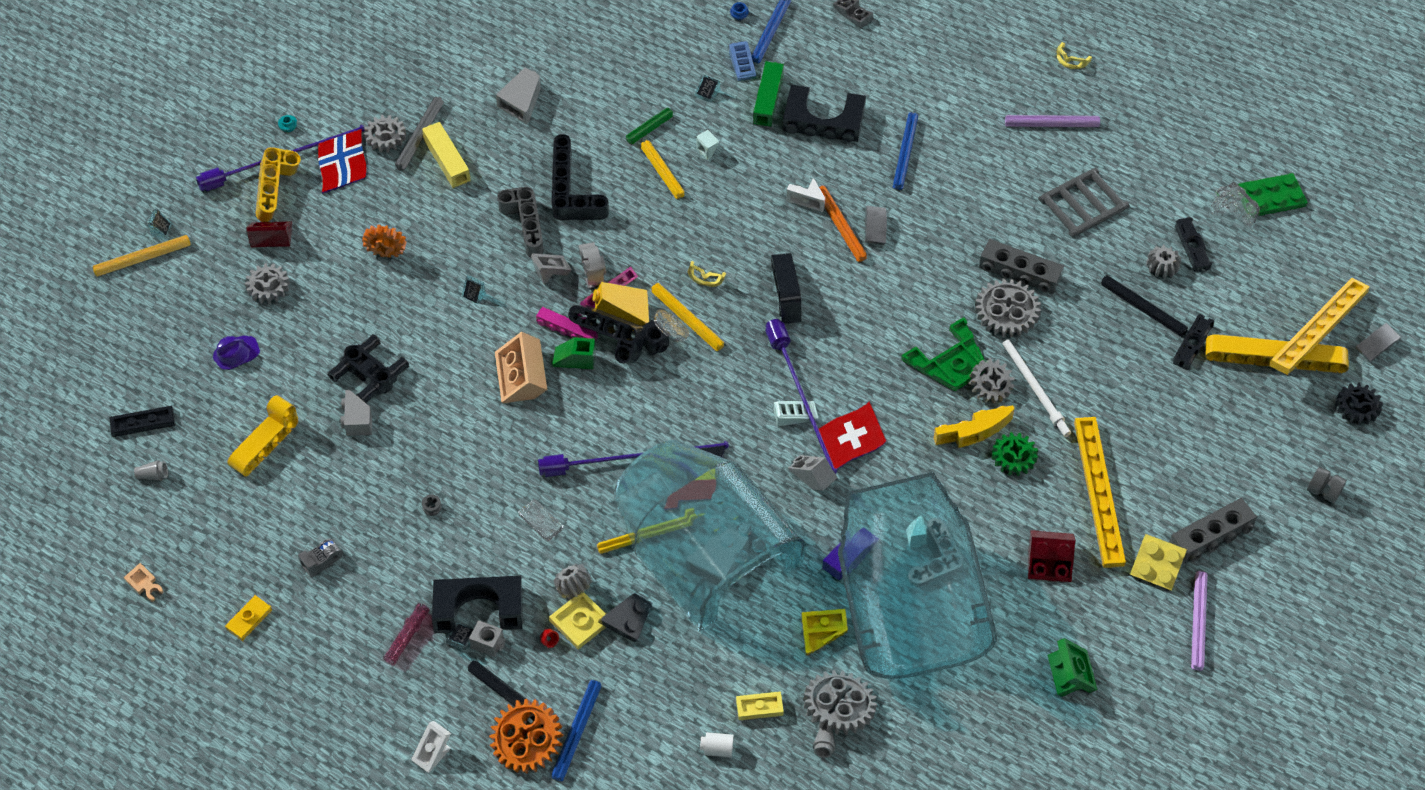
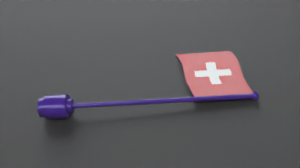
M779 319L767 322L765 332L771 347L782 350L823 453L834 473L837 474L838 469L850 461L882 447L886 443V439L870 401L858 410L837 417L818 429L785 349L791 342L787 329Z

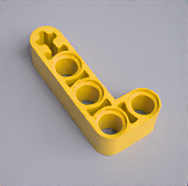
M273 147L267 148L264 151L260 163L255 212L258 220L268 222L273 218L277 207L280 174L291 176L297 172L301 161L298 153Z
M279 395L273 396L268 402V417L228 458V466L243 476H248L264 460L263 457H267L279 445L277 443H280L292 431V428H295L298 424L295 406Z

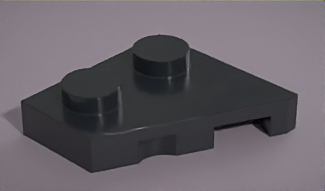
M633 593L600 618L598 623L636 642L653 603Z

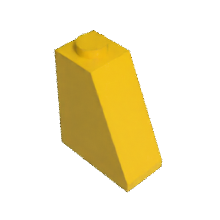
M601 282L598 289L594 290L593 301H595L596 309L640 326L649 322L647 290Z

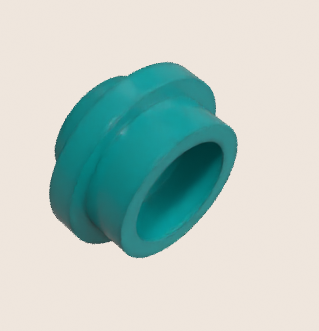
M292 115L282 116L278 120V127L284 132H292L297 127V119Z

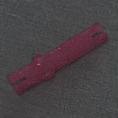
M418 603L410 617L405 619V625L383 656L386 662L392 665L397 663L400 655L415 632L420 630L422 621L429 613L430 609L424 604L421 606V603Z

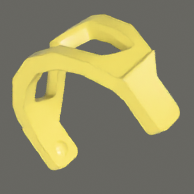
M1063 42L1057 47V59L1064 67L1081 69L1086 67L1092 60L1091 56H1088L1086 59L1073 56L1068 57L1062 50L1065 47ZM1073 60L1080 62V64L1072 65L1067 62Z
M691 261L688 269V275L694 282L709 287H717L722 284L726 275L725 272L722 275L712 272L705 274L704 270L695 266L693 261ZM694 269L701 273L703 280L710 276L718 278L715 282L703 281L694 275Z

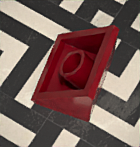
M292 221L252 222L246 227L250 247H290Z

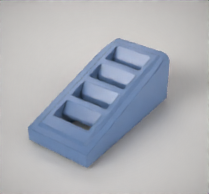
M748 42L730 44L729 54L737 80L742 81L756 78Z

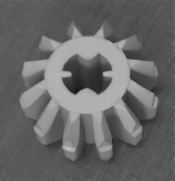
M1164 244L1161 248L1155 246L1147 257L1146 264L1149 267V273L1155 272L1156 277L1162 275L1163 279L1167 275L1172 278L1180 269L1181 257L1178 251H1172V246L1166 248Z
M574 564L573 566L568 565L567 568L557 573L553 582L562 598L571 599L574 596L578 597L579 594L589 589L592 580L591 575L583 564Z

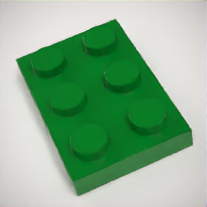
M1294 173L1239 183L1237 187L1251 218L1307 207L1308 204Z

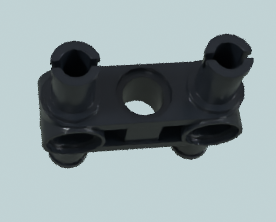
M372 334L361 345H349L346 347L344 355L339 360L340 362L328 371L327 375L333 382H337L345 373H353L368 385L360 393L356 394V396L367 403L376 394L381 395L391 391L393 384L397 381V376L410 366L408 361L402 356L390 367H386L369 353L381 344L379 338Z

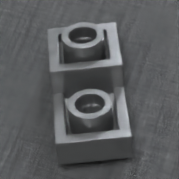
M837 0L833 3V7L841 15L859 28L864 27L874 19L872 12L860 7L859 0Z
M866 206L865 243L885 245L887 230L886 208Z
M1385 323L1358 344L1356 349L1371 363L1401 337Z

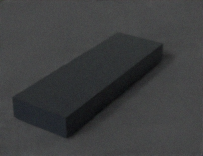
M172 405L109 417L112 437L175 426Z

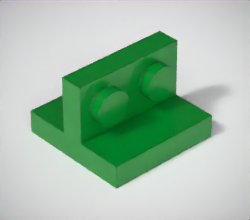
M1066 638L1057 641L1059 650L1047 655L1057 695L1063 697L1079 689H1083L1088 693L1098 690L1087 650Z

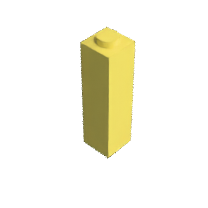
M438 122L423 128L424 141L452 188L471 181L467 165L441 123Z

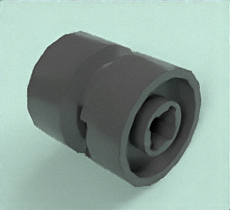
M1319 466L1309 483L1307 491L1317 496L1322 494L1323 499L1335 504L1347 479L1337 474L1332 476L1331 471Z

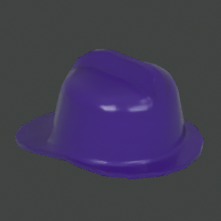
M245 335L224 337L217 344L213 360L221 369L227 370L252 361L260 353L257 340L252 336Z

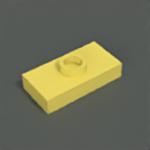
M781 691L736 696L739 720L784 715Z

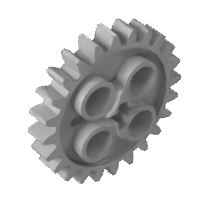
M1005 279L1002 280V283L995 280L994 286L988 283L987 288L982 287L981 293L977 294L975 301L977 320H982L981 326L988 325L987 331L994 329V335L1002 332V337L1006 333L1013 337V334L1016 332L1018 336H1021L1022 330L1028 333L1029 328L1033 329L1035 323H1038L1041 313V303L1038 302L1039 296H1034V290L1028 291L1029 285L1021 287V281L1014 284L1013 279L1010 280V283H1007Z
M833 670L832 675H829L825 671L823 678L816 675L815 680L811 679L809 686H806L803 701H805L804 709H807L806 715L812 716V723L819 721L818 728H822L824 725L827 726V732L835 729V733L838 735L839 731L843 730L844 734L847 735L848 730L851 729L855 734L857 728L864 730L865 724L870 725L871 719L874 718L877 703H875L876 696L872 695L873 689H867L868 682L861 684V677L854 679L853 673L845 676V672L842 670L840 675H837L836 671Z

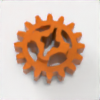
M380 224L377 225V228L374 226H370V229L366 228L362 239L363 247H367V251H373V255L380 254V257L389 258L392 255L398 257L399 254H403L407 242L405 241L406 237L402 236V232H396V228L389 229L388 225L381 226Z

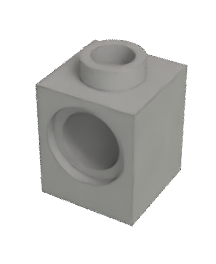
M479 620L469 637L471 649L493 657L496 656L498 651H502L506 641L503 629ZM487 638H492V639H493V640H491V641H489V642L484 641V640L487 639Z

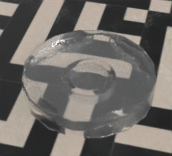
M658 310L653 315L655 325L665 335L669 337L673 335L676 337L674 340L677 342H685L687 340L689 331L675 316L664 310Z

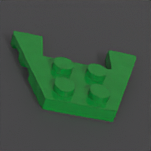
M963 317L949 327V331L960 341L959 343L931 360L916 346L904 353L901 360L949 389L957 391L973 379L969 375L975 365H978L984 358L974 341L972 331L967 326L966 318Z

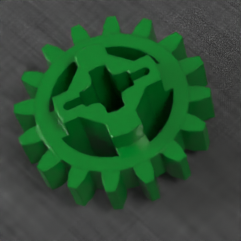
M1010 432L1009 437L1003 434L1001 440L996 439L995 445L992 448V460H995V467L1001 466V472L1008 470V475L1010 476L1012 472H1016L1017 476H1020L1021 471L1027 474L1029 468L1033 469L1035 463H1037L1038 448H1034L1035 442H1028L1029 436L1022 438L1021 433L1014 436L1013 432Z

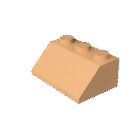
M520 332L495 351L502 403L536 399L547 391L540 339Z

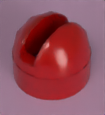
M545 629L540 634L539 640L544 646L553 648L559 641V634L552 629Z

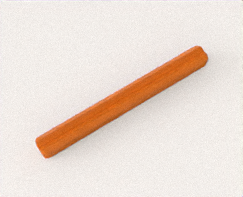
M822 185L819 188L825 197V209L858 262L865 261L867 259L865 250L829 191Z

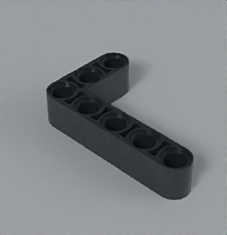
M566 134L557 135L553 141L551 199L553 217L557 220H603L609 216V201L606 196L600 194L571 195V139Z

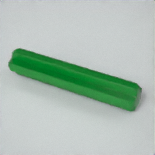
M668 107L628 133L626 141L631 145L672 118L673 111Z

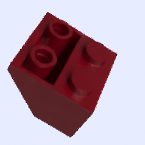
M1030 530L1028 579L1072 582L1076 543L1074 534Z

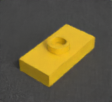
M254 595L225 625V628L243 641L272 611V607Z

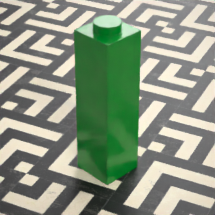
M765 61L753 111V124L772 127L784 76V64Z

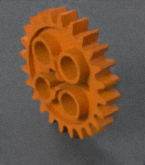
M525 699L522 705L516 700V707L513 708L508 704L509 711L506 713L500 710L503 717L494 718L498 725L491 726L495 734L489 735V738L495 742L490 744V747L497 749L493 755L500 757L498 761L501 764L506 763L505 767L507 769L513 767L514 771L518 773L522 767L523 772L527 774L529 767H531L534 772H537V765L545 768L544 761L553 762L550 755H558L554 748L555 746H562V743L557 738L563 737V734L557 730L563 726L560 723H556L560 718L556 714L553 715L554 710L551 707L547 709V705L544 702L539 705V702L534 699L531 704L528 699ZM535 716L534 722L527 725L528 718ZM515 728L514 735L507 737L508 731ZM528 732V734H527L528 738L525 739V735H524V734ZM541 735H545L544 742L537 744V739ZM526 747L525 753L518 756L519 749Z

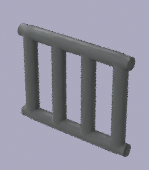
M1096 167L1038 197V200L1041 203L1044 202L1068 228L1071 237L1081 234L1130 207L1127 201L1123 202L1100 177ZM1092 178L1116 206L1107 210L1083 182ZM1076 186L1099 211L1100 215L1092 218L1067 190ZM1060 194L1085 223L1076 227L1051 198Z

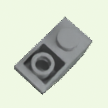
M345 390V398L341 401L342 411H345L344 416H341V428H345L347 436L372 435V413L370 406L352 391Z
M801 455L795 458L794 463L788 467L794 475L812 490L823 491L837 479L836 474L825 457Z

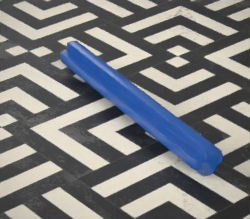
M779 0L752 54L753 62H761L791 0Z
M910 112L907 117L893 182L894 189L902 190L904 187L918 121L917 113Z
M591 680L588 684L553 769L552 779L562 782L565 778L600 692L601 683L599 681Z

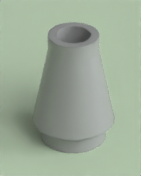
M156 460L143 466L135 467L134 475L137 480L162 481L163 478L168 476V467L165 461Z
M825 725L819 728L812 746L815 755L818 757L828 758L835 751L833 729L827 732V726Z

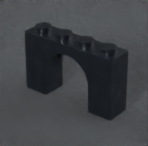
M791 85L783 117V131L802 133L808 136H821L827 139H841L847 142H858L866 106L865 95L847 93L843 112L832 119H821L813 116L807 109L810 87Z
M521 575L433 580L432 624L434 634L456 632V618L459 608L463 604L475 599H486L494 602L499 607L501 629H523V587Z

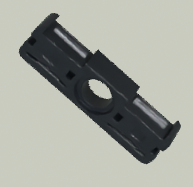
M1187 217L1176 220L1175 229L1195 272H1201L1202 269H1205V271L1210 270L1212 262H1210L1206 254V247L1200 233H1197L1194 227L1193 218ZM1195 242L1198 244V247H1190L1188 243Z
M1197 315L1174 356V365L1185 370L1190 369L1195 356L1199 354L1209 331L1214 326L1213 319L1209 318L1207 320L1204 319V315ZM1195 339L1199 342V345H1191L1188 341Z

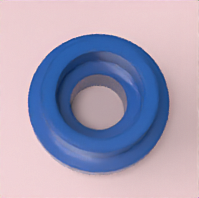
M742 2L733 4L730 9V15L734 19H745L749 14L747 6Z

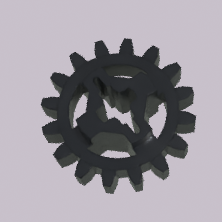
M1350 383L1348 388L1343 387L1337 395L1335 406L1338 407L1337 413H1343L1342 419L1348 417L1350 424L1353 421H1357L1358 426H1360L1361 422L1364 421L1366 425H1369L1370 420L1375 422L1377 416L1382 411L1383 402H1380L1381 396L1375 395V389L1370 391L1368 389L1369 385L1361 387V384L1358 383L1354 387Z

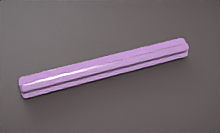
M1006 115L1005 126L1099 127L1100 117Z
M1201 571L1196 572L1194 582L1191 668L1202 671L1204 668L1207 573Z

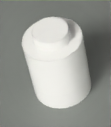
M706 732V737H701L700 750H703L704 755L732 758L734 735Z

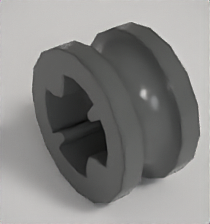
M430 494L423 498L422 507L424 513L434 516L441 511V500L437 495ZM428 503H435V507L431 508V506H429L428 508Z

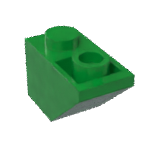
M574 337L555 347L553 367L594 369L596 355L595 339Z

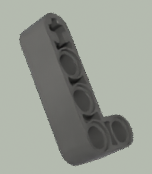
M519 187L500 191L497 195L499 211L505 215L517 213L520 215L527 256L531 258L533 253L543 254V239L533 189L530 187Z

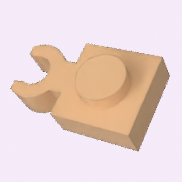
M141 563L124 577V580L139 595L145 591L148 600L151 602L155 601L151 595L153 591L163 594V589L160 585L152 584L156 581V578Z

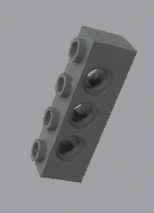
M992 239L988 240L979 262V268L986 272L999 274L1005 279L1021 281L1022 285H1029L1044 293L1051 294L1055 293L1064 270V265Z
M1241 497L1173 533L1169 543L1187 549L1183 564L1189 561L1195 562L1205 552L1212 553L1218 549L1220 544L1224 542L1227 544L1231 543L1236 539L1237 535L1251 532L1254 529L1257 516Z

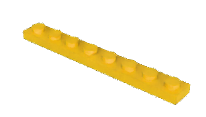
M1351 278L1271 359L1270 366L1289 375L1368 293L1370 286Z
M1096 417L1075 418L1074 425L1103 568L1125 567L1126 561Z

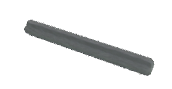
M435 96L395 163L398 170H405L423 140L422 129L433 123L444 104L441 97Z

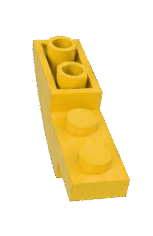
M1000 406L996 409L980 410L973 413L972 421H961L957 424H944L936 427L933 438L935 445L956 441L958 448L981 442L999 432L1013 419L1014 406Z

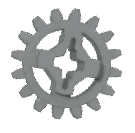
M381 115V119L374 117V122L368 121V127H364V138L367 146H371L372 150L376 148L379 149V152H382L383 149L389 152L390 148L397 150L396 145L402 146V141L406 140V129L403 121L399 122L398 117L392 119L391 115L387 118Z
M265 263L263 268L256 266L257 270H250L251 276H246L247 282H245L248 296H252L253 301L259 299L261 304L264 300H267L268 304L271 303L272 299L277 302L279 301L278 296L285 297L284 291H289V277L281 266L276 269L275 264L268 267Z
M991 358L986 362L981 360L978 365H975L969 377L973 378L969 385L975 386L972 392L979 393L978 399L982 396L985 397L984 402L986 403L989 399H991L993 404L998 400L1002 402L1005 397L1011 394V390L1014 388V385L1011 383L1015 378L1009 376L1012 370L1005 369L1006 363L1002 366L999 365L998 359L994 363ZM1004 386L1003 390L999 392L1000 387Z

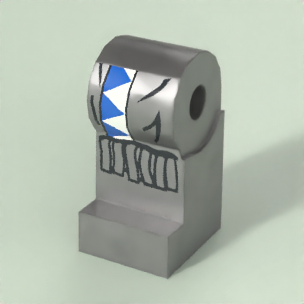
M329 538L309 552H301L298 554L300 565L312 578L339 560L343 555V551L333 539Z

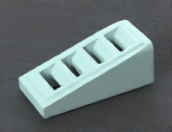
M803 401L774 402L773 410L777 427L811 422ZM807 401L815 421H818L815 402ZM798 409H802L803 414H799Z

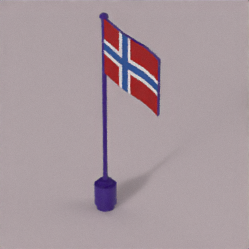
M360 125L359 128L291 150L297 153L318 146V162L323 180L322 194L366 178V161L362 149V132L365 131L363 125ZM261 161L227 173L219 170L218 167L202 172L199 176H196L200 191L205 190L206 192L222 187L224 182L227 181V176L259 166Z

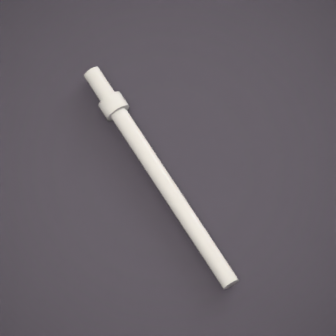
M1005 340L1003 346L1049 413L1050 420L1054 426L1059 428L1064 437H1068L1071 431L1064 422L1065 418L1061 412H1057L1011 341Z

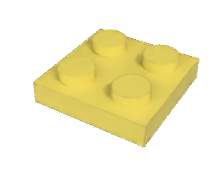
M1145 534L1130 575L1172 590L1187 549Z
M581 593L578 597H573L550 615L549 621L579 650L606 628L598 623L599 619L606 613L585 593Z

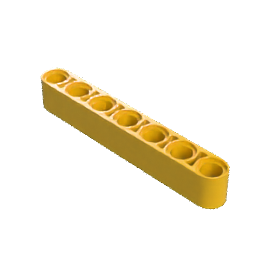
M1210 335L1206 338V359L1209 361L1214 359V361L1234 363L1235 361V363L1254 365L1255 363V365L1270 366L1271 359L1289 341ZM1318 344L1296 367L1301 370L1316 371L1317 369V371L1337 373L1338 371V373H1345L1349 370L1348 350L1341 346Z

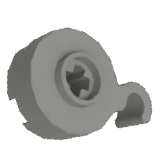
M594 242L578 245L585 276H587L585 278L587 288L598 287L601 282H604L603 275H606L603 255L600 256L598 247L595 246Z

